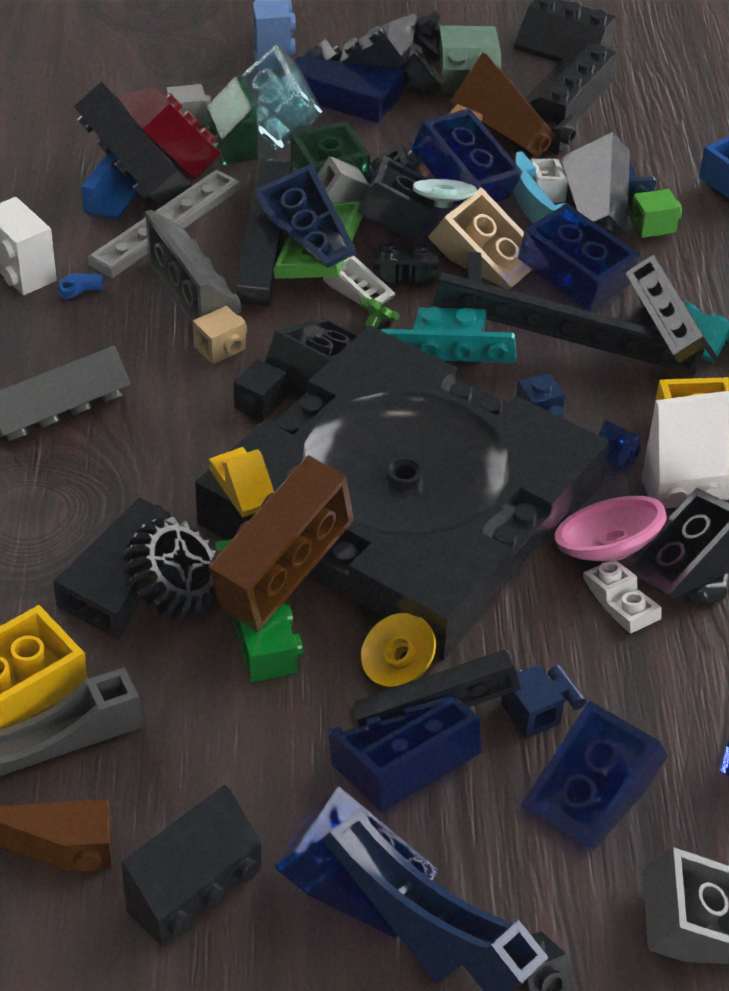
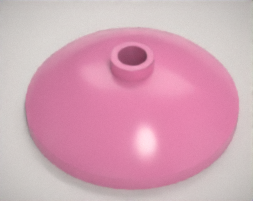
M623 496L604 500L582 508L566 518L555 531V541L560 551L573 558L590 561L622 560L643 548L658 535L666 522V511L664 505L659 500L647 496Z

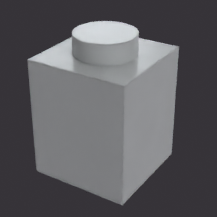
M202 84L167 87V95L171 93L182 104L183 107L180 111L183 114L188 110L200 122L199 126L207 125V113H212L210 95L204 94Z
M331 156L317 174L330 200L334 203L358 202L369 186L357 167Z

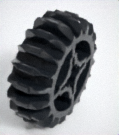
M173 516L165 520L159 517L137 529L136 533L129 538L126 544L127 549L122 558L127 563L122 572L131 577L126 586L135 587L137 590L135 599L143 598L147 602L146 610L157 608L159 618L168 615L173 621L181 618L185 620L193 618L198 613L208 609L210 604L217 598L208 567L218 551H213L209 548L208 543L210 539H202L199 536V528L189 529L187 520L177 522Z

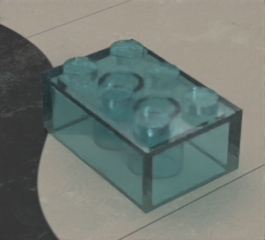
M277 44L233 82L255 130L277 151L285 144L290 143L307 125L313 123L323 113L298 64Z

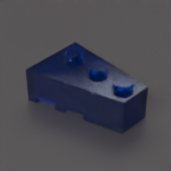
M454 695L404 708V715L381 721L379 716L366 719L365 726L343 732L341 726L328 730L332 766L381 813L481 753L480 717Z

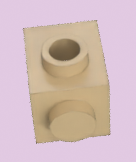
M224 306L193 320L194 347L212 365L246 349V334L248 332L246 322L229 307Z

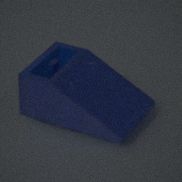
M338 787L317 803L274 868L308 896L396 938L398 935L322 838L359 809L373 827L424 875L433 880L438 869Z

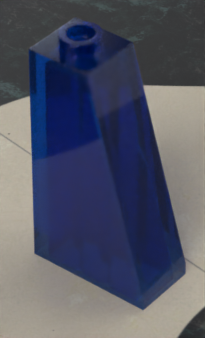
M297 57L290 66L285 68L282 81L285 83V96L379 123L403 95L404 69Z

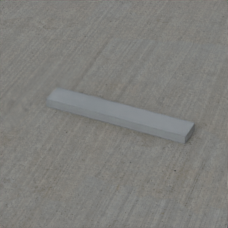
M215 170L154 212L184 229L240 190V181ZM146 218L89 255L88 265L113 278L147 255Z

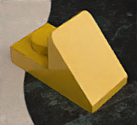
M244 447L209 458V470L242 518L257 513L264 499L270 493H274L262 454L258 449L247 453Z

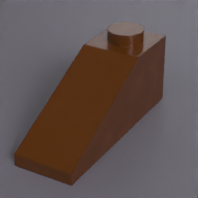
M109 799L0 806V847L67 871L80 870L92 872L97 869L112 868V823Z

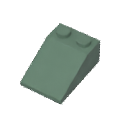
M439 25L441 93L455 94L482 52L487 54L501 68L500 45L495 26Z

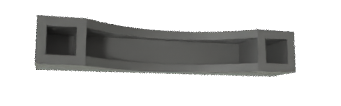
M125 667L87 679L51 708L28 720L0 729V776L142 728L139 696Z

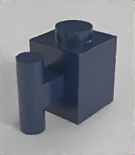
M550 373L518 381L516 396L563 418L565 394Z
M540 665L516 671L521 689L503 695L501 700L502 706L525 738L560 725L565 700L568 701L574 710L583 708L587 703L586 698L561 665H555L550 668L548 675Z

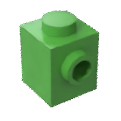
M669 189L634 194L630 221L641 238L676 233L678 219L682 217V207Z

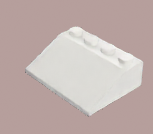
M729 391L656 400L641 481L648 496L659 500L665 509L679 507L696 488L721 500H729Z

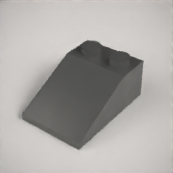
M673 847L643 870L648 951L683 962L729 964V866Z

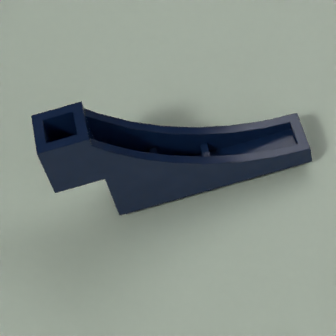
M359 809L322 838L435 984L463 965L483 991H511L523 983L549 958L519 920L512 923L478 909L448 892L424 875L373 827Z

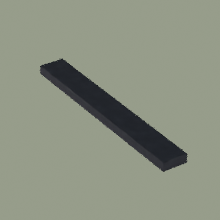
M443 272L441 273L433 303L434 306L442 308L486 309L487 320L692 375H695L705 351L704 347L678 363L660 331L657 329Z

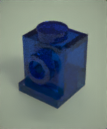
M605 420L598 435L610 441L606 461L620 468L627 469L629 463H634L641 451V444L639 442L642 436Z

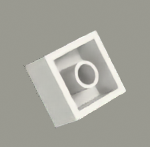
M13 197L0 203V274L9 286H14L24 296L57 281L51 228L17 197Z

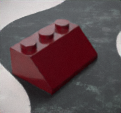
M156 87L122 93L117 97L140 128L194 179L221 155L214 145L217 141L214 135L206 127L200 130L198 128L200 122L190 111L187 110L183 114L180 111L183 107L182 104L171 93L165 96Z

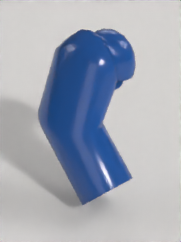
M69 274L61 279L57 286V293L64 299H74L84 291H103V274Z

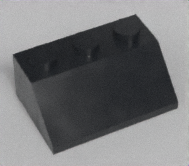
M534 0L527 8L514 43V49L557 62L590 43L600 44L610 49L613 43L616 16L607 14L603 10L583 7L576 2Z
M225 784L121 861L127 913L162 946L173 936L178 937L184 934L190 928L193 921L206 910H213L224 901L227 894L240 883H248L257 875L261 868V841L231 789Z

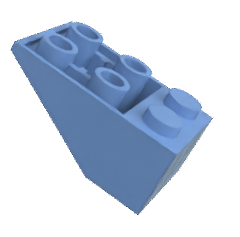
M255 0L253 3L254 57L257 69L291 67V55L296 54L295 39L292 38V30H296L295 14L292 13L291 0Z

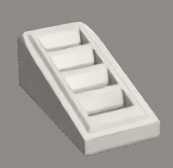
M529 159L536 167V184L553 203L565 202L568 180L559 160Z
M355 256L344 261L338 277L323 278V281L330 287L360 305L362 304L360 303L362 296L368 297L371 300L372 297L370 296L378 293L380 296L375 298V300L383 305L394 298L395 292ZM368 287L369 289L364 291L362 288Z

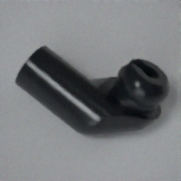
M729 573L687 592L690 602L694 604H699L700 602L710 604L724 600L729 585Z

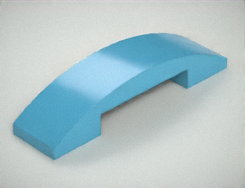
M522 151L517 152L513 190L520 208L532 223L552 238L571 247L578 246L581 219L566 202L554 205L535 182L536 167Z

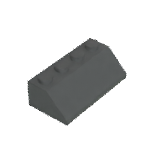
M152 210L145 211L148 263L193 325V320L224 306L229 307L238 316V313L242 310L238 296L235 293H231L224 277L216 273L209 257H204L199 250L196 240L194 238L191 239L183 227Z
M115 345L1 389L0 437L6 435L9 442L28 434L26 427L38 422L41 429L60 421L58 414L70 410L73 416L92 408L89 401L101 397L103 403L122 396L123 394L120 389L131 383Z

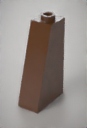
M483 52L450 100L453 106L458 104L482 114L483 119L480 123L482 126L537 159L549 148L551 140L555 135L503 70Z

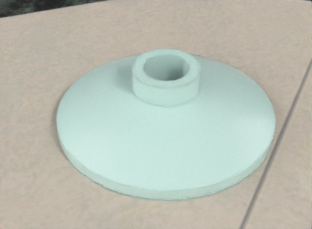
M427 179L413 184V190L416 193L434 200V206L439 208L453 207V202L470 198L476 195L477 191L476 187L469 183L448 179Z

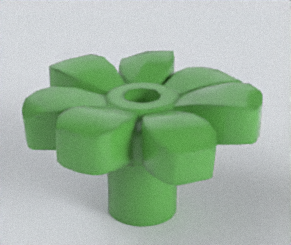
M362 296L360 303H362L361 307L366 308L370 314L364 326H372L377 329L381 320L394 323V321H398L400 318L399 313L390 310L385 306L381 307L379 301L372 298L370 300L368 297Z

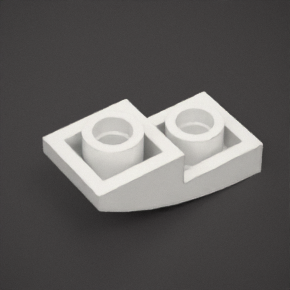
M618 561L604 562L597 567L583 572V579L598 601L630 634L661 620V606L637 589V576Z

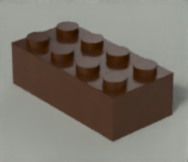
M307 455L298 466H294L288 472L282 485L264 499L258 512L250 521H245L239 527L235 538L225 549L219 550L214 555L208 567L221 610L255 631L259 632L354 521L346 475L310 455Z

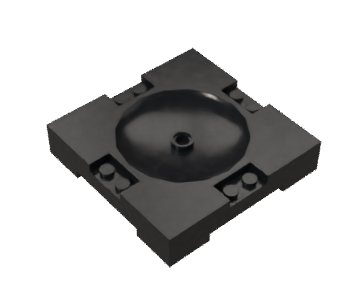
M369 326L308 380V392L272 424L266 420L262 421L230 451L244 447L248 453L258 449L262 454L274 492L285 481L288 472L294 466H298L307 455L346 475L354 521L308 575L380 614L379 622L397 613H409L423 618L430 625L435 635V656L445 660L486 614L488 601L557 524L577 512L603 483L610 441L518 396L510 403L457 379L455 366ZM210 470L195 482L197 524L226 540L234 539L239 527L245 521H250L256 513L242 518Z

